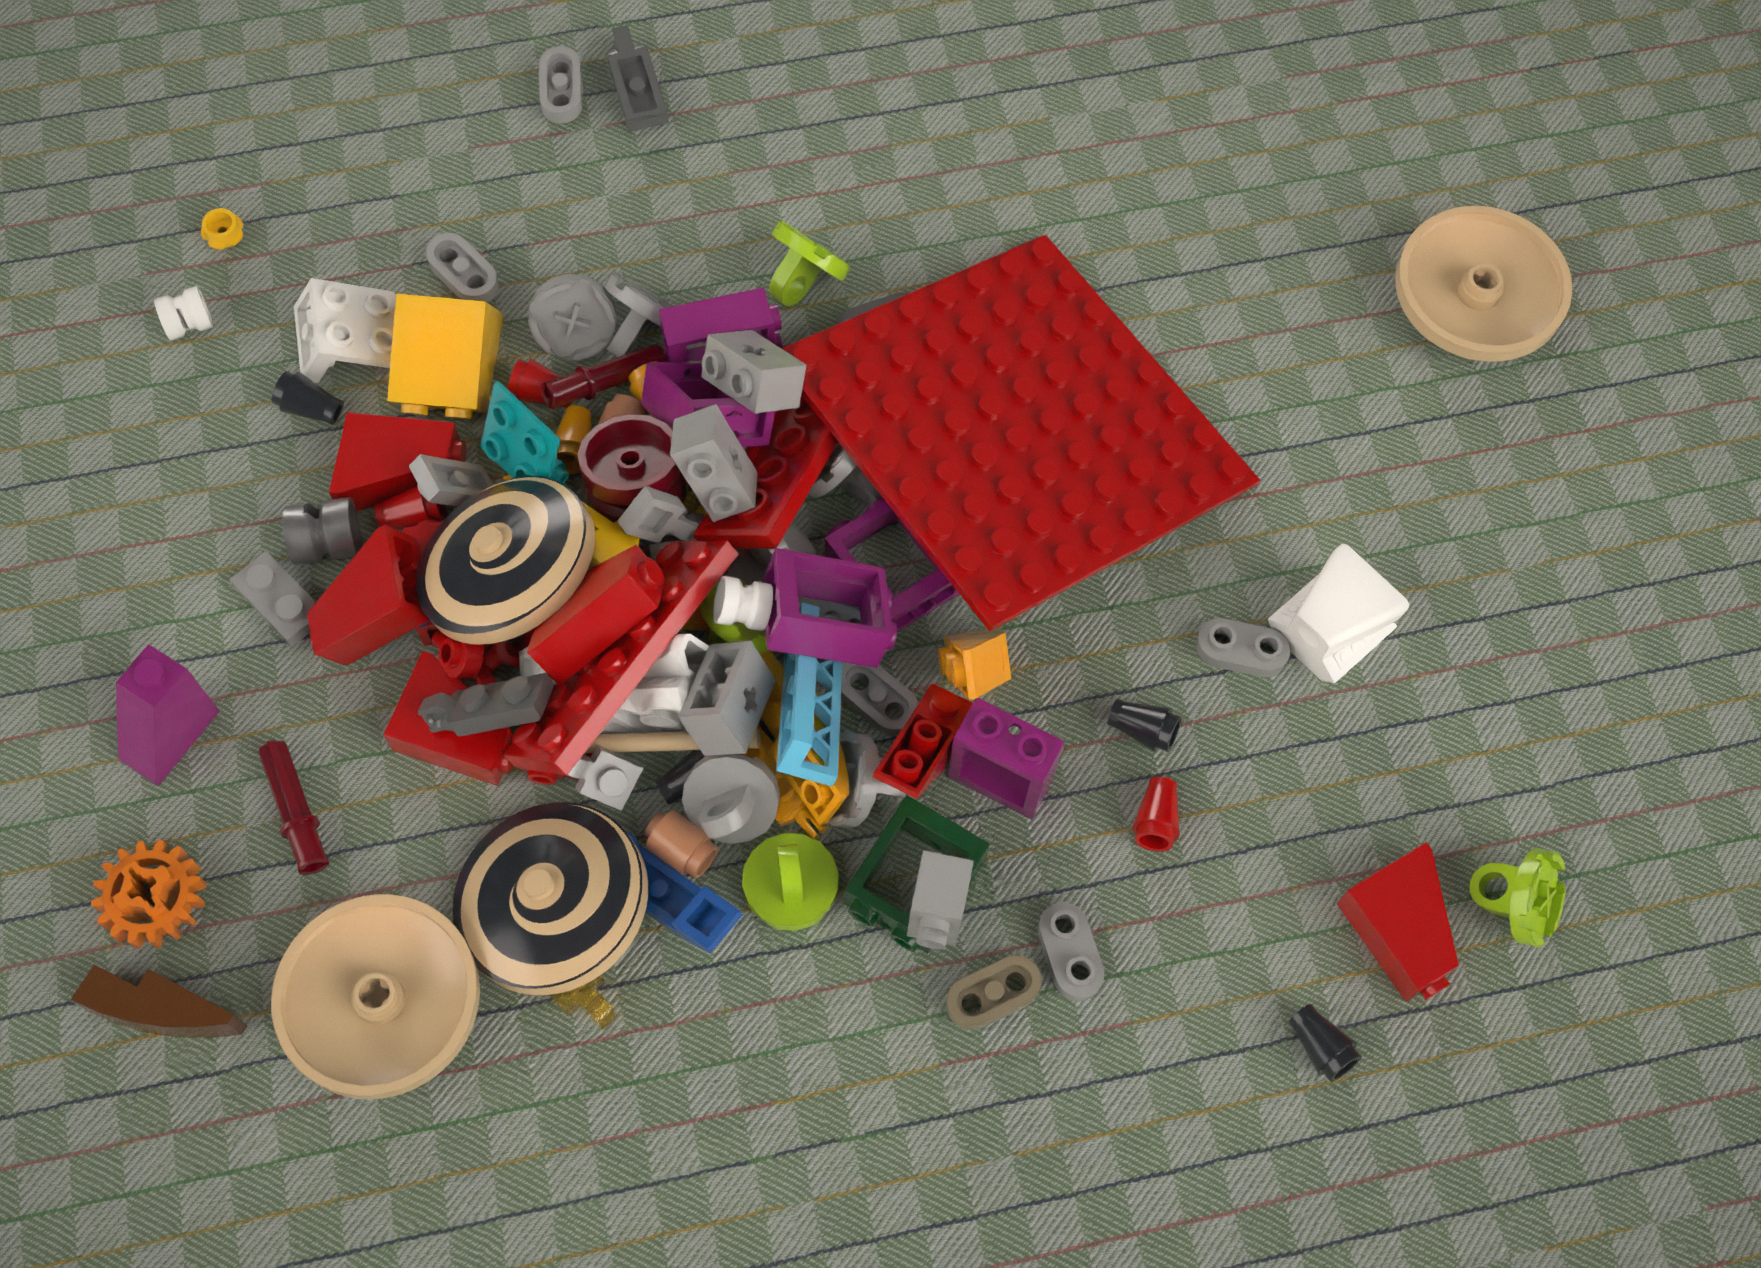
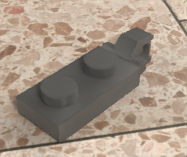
M628 25L612 28L616 51L608 52V65L628 131L669 123L666 105L648 48L644 47V45L634 46Z
M546 672L526 677L517 676L507 681L487 685H474L468 689H463V691L458 690L452 696L441 692L424 698L418 714L422 716L430 727L429 730L431 732L453 730L458 737L541 720L555 684Z

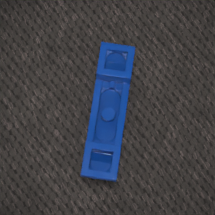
M627 832L639 849L647 871L648 900L645 913L684 940L711 954L743 916L741 911L706 886H703V888L697 886L643 848L635 836Z

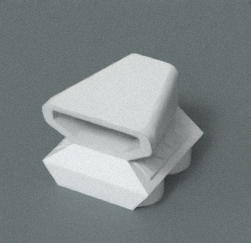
M1341 544L1331 553L1321 572L1269 617L1268 622L1271 629L1277 630L1285 636L1290 645V652L1321 681L1336 683L1397 627L1393 622L1405 614L1409 608V603L1399 591L1350 546Z
M677 634L611 720L635 733L687 731L679 720L678 715L709 645L691 634Z

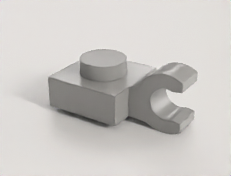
M644 486L618 519V523L626 534L659 543L666 533L684 541H689L699 526L698 523L685 518L689 510L684 507L677 496Z
M597 745L591 758L583 755L568 775L579 779L575 788L580 794L622 811L643 767L638 762Z

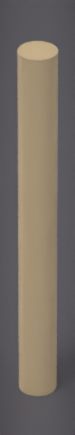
M759 729L755 730L748 749L760 748L761 736ZM688 731L599 734L585 753H593L597 745L615 753L700 749Z

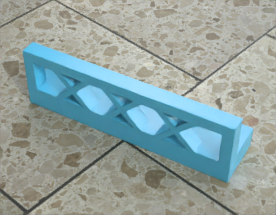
M805 602L801 603L799 607L800 614L819 617L820 607ZM791 653L784 654L776 771L833 787L838 778L842 662L826 660L819 663L815 657ZM816 680L827 690L826 694L819 697L815 694ZM814 713L826 725V728L817 732L813 729ZM811 747L824 760V766L804 761Z

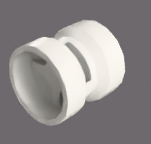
M198 286L184 289L182 295L177 297L165 295L154 299L159 319L170 341L184 337L186 331L192 329L204 331L214 327L209 309Z
M722 576L717 585L714 598V622L729 626L734 622L744 623L748 629L763 631L771 615L773 603L772 585L755 581L753 584H745L743 587L738 578Z

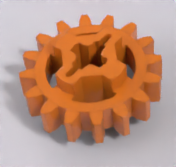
M158 839L153 850L143 840L137 841L136 853L132 855L123 848L119 849L118 856L121 861L116 866L104 862L102 865L103 869L109 874L107 879L95 880L93 882V886L103 893V896L91 901L92 907L99 912H104L96 921L104 929H111L109 935L118 942L122 943L128 938V943L135 949H141L146 938L155 948H161L163 935L169 934L174 939L179 940L181 933L178 927L182 923L191 926L197 923L194 917L190 915L192 908L205 907V902L195 894V892L207 887L206 882L200 876H195L201 870L200 866L192 858L187 860L188 854L181 847L176 846L170 851V846L164 840ZM152 865H161L156 869L145 868ZM144 882L151 887L150 890L153 895L151 898L155 906L148 902L147 889L144 886ZM143 919H150L154 921L146 924H136Z

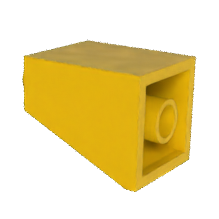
M396 294L387 401L400 405L401 413L409 415L428 416V408L444 409L445 417L472 420V412L486 413L504 314L486 301Z

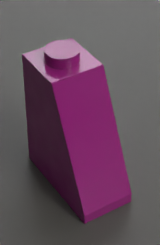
M149 644L116 682L118 759L159 786L220 712L187 668Z

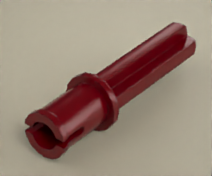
M654 344L588 368L580 365L575 368L574 373L543 382L541 384V393L546 405L552 408V410L582 398L592 400L596 397V393L628 382L629 375L638 367L649 362H668L667 356L660 345Z
M275 739L269 740L267 744L259 748L258 753L283 823L280 829L281 836L289 840L299 874L311 875L318 873L329 865V859L325 855L317 831L320 825L319 819L311 814L286 742L283 740L276 741Z

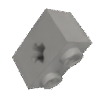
M753 330L708 334L705 354L702 359V378L755 414L799 408L806 364Z
M717 404L674 419L670 455L711 520L715 522L755 508L757 471Z
M752 641L711 644L678 715L679 720L704 756L746 753L776 681Z
M923 850L907 936L916 938L917 944L931 949H945L946 944L956 946L974 863L973 860Z

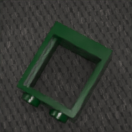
M906 794L845 889L844 904L849 906V914L859 922L871 927L874 923H877L892 932L890 938L902 948L911 952H915L918 948L928 954L931 948L923 947L916 943V938L907 936L910 915L868 891L866 887L903 830L945 855L973 860L969 886L987 859L990 843Z

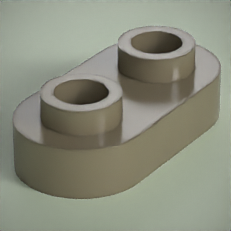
M1011 955L959 979L952 985L947 996L946 1009L950 1019L960 1028L977 1030L1030 1005L1036 999L1041 988L1042 978L1039 968L1027 957ZM1010 977H1018L1022 980L1024 988L1018 992L1011 991L1006 985V980ZM967 998L976 999L980 1004V1009L975 1013L966 1012L962 1007L963 1000Z

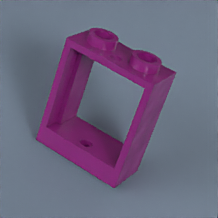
M764 287L659 309L665 354L668 362L701 361L705 354L706 345L687 349L686 346L707 342L708 334L753 330L779 348H783L779 330H782L779 309L776 303H768ZM687 369L684 372V376H688L691 369Z
M702 360L646 363L641 405L654 418L665 422L673 430L674 419L717 404L742 447L769 445L775 411L755 414L701 377L703 369ZM687 369H691L690 374L688 376H684V372Z
M882 497L871 503L861 516L851 522L844 520L836 524L825 537V557L857 563L848 551L849 549L893 522L898 521L936 571L892 598L890 608L891 621L896 622L898 633L959 595V593Z
M775 548L762 579V583L771 584L773 588L771 615L765 628L767 649L878 668L886 650H892L897 636V624L891 621L890 614L892 590L887 588L884 568ZM798 596L859 607L861 624L800 614Z
M976 698L954 736L948 777L1032 820L1054 779L1065 741L980 698ZM1017 726L1020 729V733L1013 735L1010 733L1009 728Z

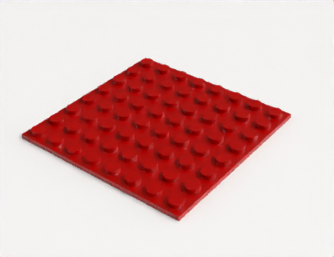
M1046 234L781 348L806 364L801 393L803 398L989 632L1254 488L1261 481Z

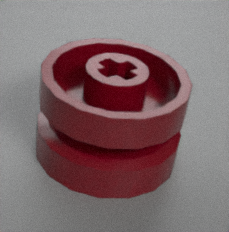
M628 414L613 417L593 427L583 438L578 451V460L589 507L613 523L617 522L644 486L677 496L684 505L687 495L686 481L670 455L673 430L665 422L651 416Z

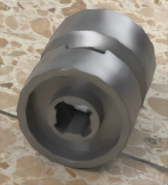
M352 498L325 500L319 509L312 503L284 506L282 514L284 539L289 558L294 565L319 562L326 553L332 559L354 557L361 549L359 520Z

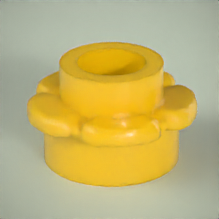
M224 208L209 211L202 219L201 236L203 240L208 241L210 247L222 250L234 246L241 241L243 237V231L241 230L244 226L243 222L230 210Z

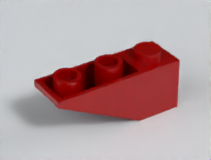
M932 683L874 771L873 778L918 799L948 764L951 758L954 736L973 702Z

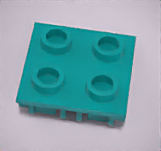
M496 381L492 391L480 447L492 461L499 464L512 478L540 476L555 479L564 484L569 474L565 471L566 465L556 458L561 439L499 381Z

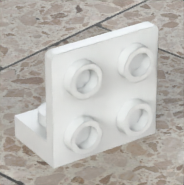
M311 278L294 305L300 372L313 382L319 383L327 369L333 367L335 361L390 368L396 303L395 293L387 290Z

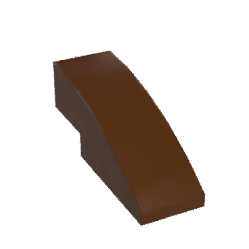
M94 964L70 999L86 1011L112 1023L150 1034L178 1038H216L242 1035L247 1027L234 1014L150 969L147 970L136 987Z

